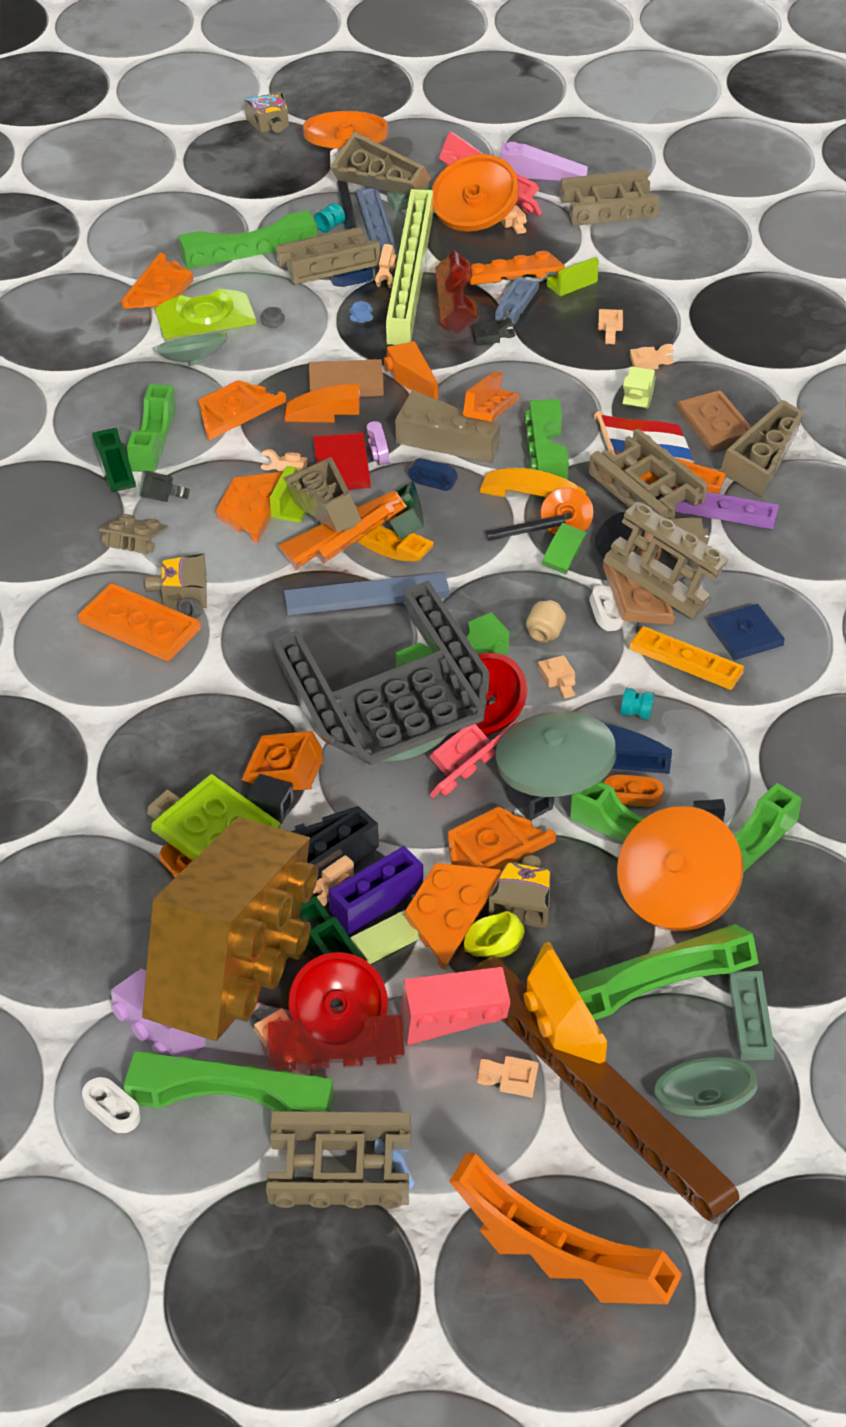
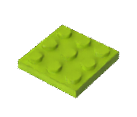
M210 774L153 821L151 830L193 861L238 817L279 829L281 823L216 776Z

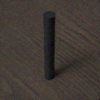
M563 514L488 530L486 534L488 541L561 526L562 523L566 524Z

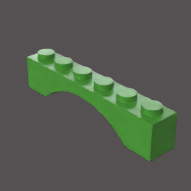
M306 210L287 214L270 226L246 233L215 234L198 231L178 235L180 255L186 268L191 269L276 252V245L317 236V224L310 211Z
M733 924L572 979V982L594 1020H598L612 1015L630 1000L661 986L695 977L729 974L756 965L759 962L753 933Z
M134 1051L124 1082L125 1092L139 1106L162 1108L176 1101L194 1096L212 1094L233 1095L250 1099L270 1108L272 1111L331 1112L334 1102L333 1079L320 1075L306 1076L293 1074L285 1070L271 1071L259 1069L255 1066L229 1065L221 1061L194 1060L187 1056H166L152 1051L146 1053Z

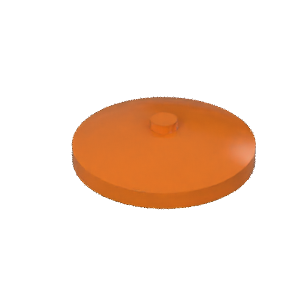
M359 111L327 112L313 116L303 124L304 138L312 144L327 148L342 149L354 131L377 143L382 142L388 136V123L385 119L371 113Z
M478 154L461 158L447 166L436 178L432 187L433 209L438 219L444 225L454 230L471 232L489 228L503 220L512 211L517 202L519 183L516 173L509 163L493 155Z
M689 806L665 808L639 822L625 839L617 865L618 883L628 905L649 924L669 931L694 930L718 919L735 900L742 884L744 871L740 846L725 823L705 810Z

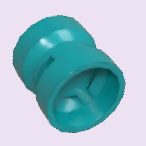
M331 203L325 209L315 213L314 220L317 228L327 233L334 226H338L345 221V213L339 204Z
M626 687L621 705V716L630 717L635 714L640 719L649 721L653 710L655 693L649 691L637 693L635 689Z

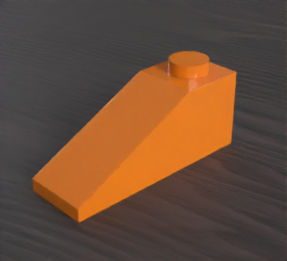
M415 341L388 346L387 357H384V365L386 371H390L394 380L410 390L438 400V382Z

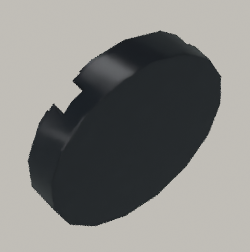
M625 512L617 513L607 519L596 534L595 548L603 558L612 549V543L619 537L626 541L629 540L633 529L622 523ZM645 530L641 534L642 537L645 535Z

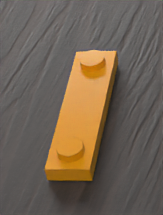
M645 626L640 629L630 642V650L729 690L733 689L744 673L743 665Z

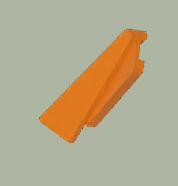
M391 491L356 508L362 522L357 523L354 528L336 532L327 525L322 524L281 543L279 548L295 570L316 556L325 564L391 519V517L407 508V506L396 491Z

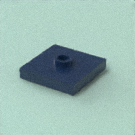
M758 603L709 618V627L734 660L784 646L785 638Z

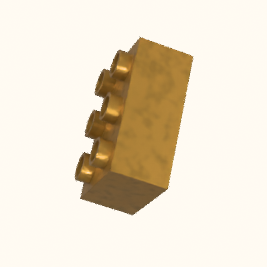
M238 817L153 899L142 1018L216 1042L236 1019L245 1022L250 1019L257 1005L260 990L263 987L271 990L275 989L280 982L288 957L299 960L308 945L311 925L309 922L299 918L301 903H307L310 900L318 878V867L307 863L310 837Z

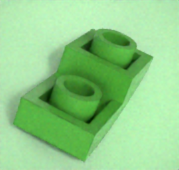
M562 523L544 555L542 565L567 575L587 532Z

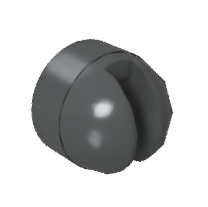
M195 598L183 599L178 605V612L195 619L201 615L203 610L202 604Z

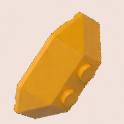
M550 941L543 943L527 977V991L523 994L528 1011H534L540 1033L544 1038H549L554 1049L599 1064L605 1062L607 1051L605 1036L597 1026L556 955Z

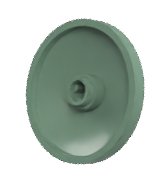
M570 711L547 712L528 717L508 729L499 740L496 748L497 768L502 779L520 792L541 797H559L584 791L604 779L611 771L616 760L615 739L610 729L603 722L592 716Z

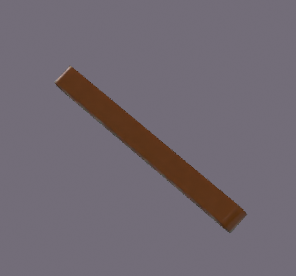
M492 955L469 970L503 967L510 998V1007L507 1018L501 1020L700 1216L709 1222L713 1221L738 1202L739 1193L734 1184L606 1061L599 1064L554 1049L549 1038H544L540 1033L534 1011L529 1012L525 1005L523 994L527 991V985L500 959Z

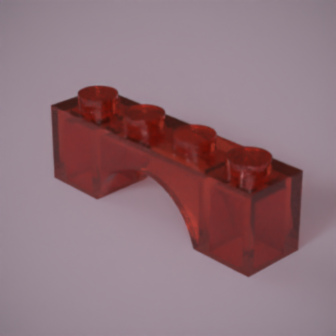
M454 250L435 267L440 322L447 330L451 329L458 335L478 318L476 303L462 293L469 280L473 277L471 263Z
M402 1014L368 1016L361 1033L354 1040L342 1045H328L319 1042L308 1033L302 1020L267 1022L266 1025L268 1066H276V1071L296 1070V1065L309 1064L311 1070L330 1068V1063L343 1062L344 1068L362 1067L363 1061L376 1060L377 1066H388L397 1064L396 1059H401L405 1055Z

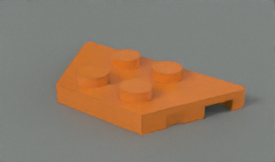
M160 252L121 300L122 308L157 307L172 298L182 295L193 282V273L181 267L176 261L169 262L166 260V254Z
M237 380L198 399L207 439L211 440L285 403L286 394L281 391L277 395L266 392V387L251 385L248 382Z
M283 472L234 477L216 509L217 518L231 524L232 528L238 532L246 531L250 534L252 541L258 542L271 519L270 496Z
M499 806L448 831V845L452 865L501 870L505 868L507 863H514L556 842V833L553 830L548 829L544 832L532 827V821L524 817L514 816L510 811Z
M435 863L405 910L404 917L410 926L418 931L419 938L425 947L429 946L438 958L437 963L440 968L445 970L470 927L489 899L502 870Z

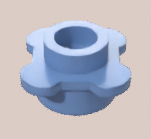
M356 302L349 309L350 313H352L350 320L353 322L364 323L373 319L371 314L373 308L367 302Z

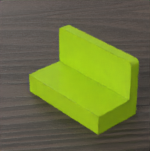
M593 257L560 270L558 276L555 274L547 277V286L559 296H563L598 282L599 259Z
M287 465L270 496L271 518L297 523L302 522L306 511L295 504L284 480L285 477L296 473L297 467Z

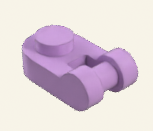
M377 421L368 423L367 434L370 436L368 443L373 461H378L379 465L390 464L388 447L381 423Z

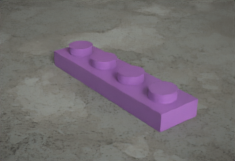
M707 492L706 502L703 504L698 503V505L693 506L685 499L675 505V512L774 529L779 505Z

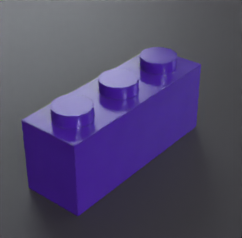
M402 846L329 890L330 915L337 918L348 934L352 933L417 893L423 884V864L405 846Z

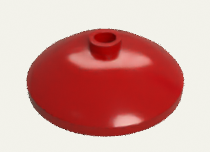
M483 653L478 656L489 671L490 679L484 721L476 723V725L485 735H491L507 728L516 720L525 705L528 687L526 677L515 661L502 654ZM496 698L495 702L489 705L491 699Z
M328 953L308 962L296 975L289 993V1012L296 1030L308 1043L328 1052H348L362 1047L378 1033L387 1014L388 996L381 976L367 961L348 953ZM332 1000H339L342 1003V1009L339 1011L333 1010L330 1006Z

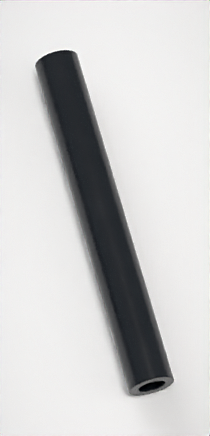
M337 180L341 207L345 213L346 230L355 228L357 224L348 182Z

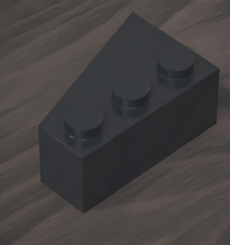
M359 806L322 817V822L306 827L304 823L296 825L295 830L290 831L310 837L307 863L318 867L317 880L322 878V871L344 855L355 864L379 848L378 823Z

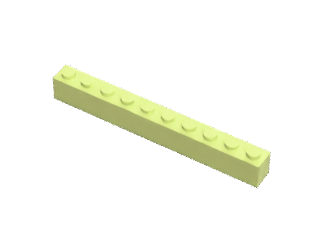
M411 189L386 319L387 344L398 345L411 342L433 218V190Z

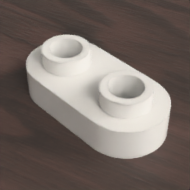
M603 585L596 586L591 593L589 601L597 623L606 631L619 630L624 620L621 619L611 588Z
M98 1077L88 1081L83 1087L82 1097L85 1107L109 1129L116 1133H127L138 1126L141 1116L137 1102L108 1078ZM100 1097L105 1098L102 1101H96ZM121 1117H128L127 1119L119 1120Z

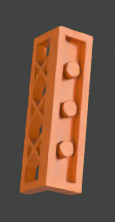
M493 371L466 391L463 416L493 422L519 400L520 393L502 390L503 372Z

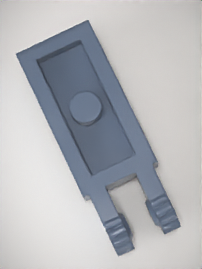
M516 277L500 300V305L496 309L495 319L501 321L505 317L506 310L511 312L509 318H513L516 324L520 314L523 313L539 289V282Z

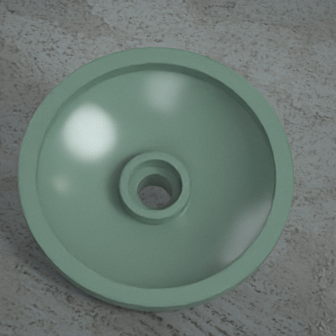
M214 332L183 337L157 345L156 351L161 356L173 361H188L190 366L203 363V358L216 353L226 343L228 336L226 332Z
M721 1057L702 1058L682 1063L665 1072L655 1085V1095L658 1103L675 1115L693 1119H713L727 1115L744 1106L756 1093L758 1079L755 1070L742 1061Z

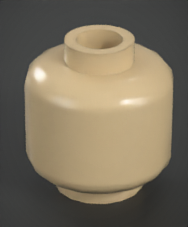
M555 601L537 602L534 604L526 621V627L530 636L539 642L555 640L565 624L566 614L560 604Z

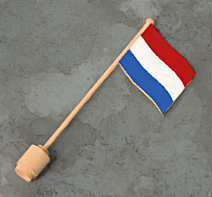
M600 411L594 414V419L599 422L608 450L613 456L625 450V438L628 436L632 438L633 431L639 428L658 445L668 450L673 457L694 463L680 425L662 421L606 416ZM645 530L644 538L651 542L654 535ZM660 546L654 557L656 560H658L661 555L662 548ZM639 547L634 551L642 558H644L646 552Z

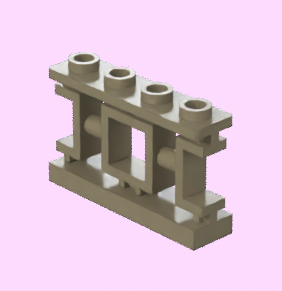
M646 169L561 178V201L564 203L575 202L570 203L569 216L573 226L657 217L659 214V196L656 194L645 195L650 193V180H648Z
M361 227L275 246L278 267H288V274L291 276L294 284L377 266L381 258L379 242L377 240L367 242L366 234L363 233Z
M639 428L633 431L632 438L630 436L625 438V450L618 455L613 456L607 450L602 451V453L596 451L590 455L589 474L629 508L634 503L640 502L649 506L660 516L672 519L675 518V505L686 499L693 506L706 502L708 486L705 481L695 475L684 463L679 462L668 450L658 445ZM641 455L644 459L638 462L636 459ZM625 465H627V466L629 467V468L625 469L624 471H622V470L620 469V468L624 467ZM648 471H652L660 479L648 485L640 476ZM675 484L679 486L676 490L671 489ZM660 494H662V495L664 496L663 498H661V499H659V500H657V499L655 498L656 496H658V495H660Z
M640 502L634 503L625 511L622 523L633 529L629 540L626 541L619 537L611 545L612 549L606 553L603 562L694 620L706 608L711 595L700 588L704 576L706 575L714 581L722 573V568L729 559L722 555L719 550L711 548L700 541L695 535L687 533L676 526L671 520L660 516L649 506ZM643 530L654 535L651 542L641 536ZM636 546L646 552L644 558L633 552ZM659 546L679 558L674 570L654 558ZM689 558L700 565L697 571L686 565ZM681 575L692 581L690 587L678 581Z
M271 1112L272 1134L270 1141L272 1149L287 1150L285 1172H268L266 1193L269 1204H275L282 1208L293 1207L295 1204H310L315 1208H326L330 1205H346L350 1208H362L365 1205H381L389 1209L398 1208L401 1205H409V1173L392 1172L393 1150H411L412 1127L410 1112ZM376 1139H383L385 1141V1154H365L366 1141H375ZM296 1140H316L315 1154H296ZM324 1150H357L356 1173H323ZM295 1168H314V1183L294 1182ZM365 1169H384V1183H364Z

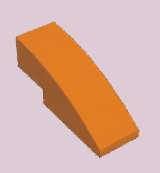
M360 384L329 386L310 391L288 401L285 422L335 423V415H359L361 400Z

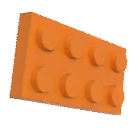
M110 583L78 614L79 623L167 662L201 630L199 620L114 583Z

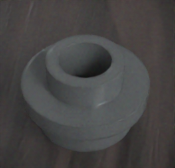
M268 307L264 309L261 315L262 324L269 328H277L285 321V316L278 307Z

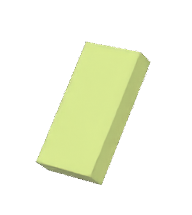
M405 910L350 937L363 959L369 964L420 939L418 931L412 928L405 919Z

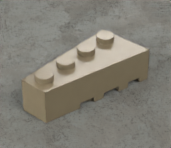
M355 131L330 166L339 181L410 195L411 189L424 190L431 180L425 166Z
M414 390L409 394L395 419L397 444L491 464L499 450L500 424L464 417L462 409Z
M782 400L726 450L721 472L727 473V477L763 498L797 435L804 412Z
M332 457L284 478L295 504L334 531H347L354 528L357 523L362 522Z

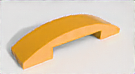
M506 468L487 472L480 487V493L505 497L508 490L547 497L552 492L561 488H574L582 491L584 494H586V491L573 482L557 475L526 468Z
M381 525L357 541L359 544L380 555L409 562L420 561L434 546V542L415 533L400 539L396 532Z

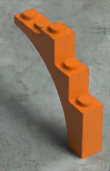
M476 1153L465 1154L449 1180L450 1184L484 1223L480 1232L499 1254H530L549 1278L582 1279L601 1303L668 1305L681 1279L682 1273L663 1250L638 1248L615 1243L584 1232L559 1220L513 1190Z

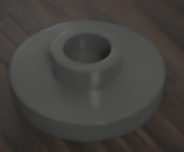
M393 137L385 142V147L401 155H406L413 150V142L405 137Z

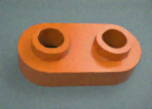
M617 774L609 776L604 781L605 784L614 788L617 797L623 805L654 807L660 804L663 799V784L653 777Z

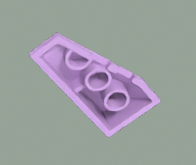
M516 142L502 143L500 158L509 163L516 174L526 179L561 180V178L587 175L588 166L526 144H518Z

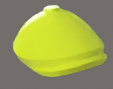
M509 911L482 918L476 921L467 932L464 940V950L477 957L488 958L493 955L501 958L509 956L521 945L524 936V926L521 920Z

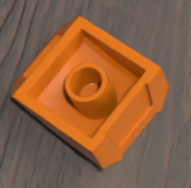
M313 731L261 736L241 780L254 784L259 774L293 783V790H312V784L320 765L323 764L322 747Z

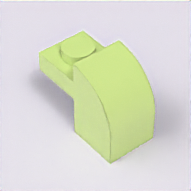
M630 366L628 377L625 376L623 384V405L649 408L656 380L655 370Z

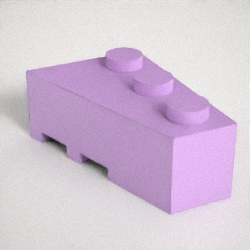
M141 968L110 990L113 1002L111 1009L116 1018L121 1022L126 1020L131 1025L135 1036L140 1041L146 1040L151 1045L153 1052L173 1057H191L206 1046L205 1038L142 1018L146 971Z

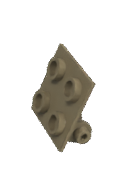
M121 514L116 519L109 521V523L99 528V531L106 532L103 533L101 539L102 543L106 544V547L126 550L128 546V551L148 554L149 552L153 553L155 549V543L151 542V539L166 530L168 525L160 524V521L156 519H145L143 521L135 519V516L130 514Z

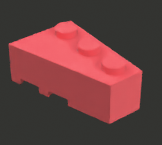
M503 967L404 979L400 1013L407 1046L507 1018L510 998Z

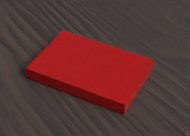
M364 433L313 436L316 464L332 457L348 490L371 488Z

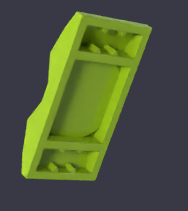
M218 289L209 295H200L194 298L179 295L155 308L163 339L256 324V318L247 294L236 290Z

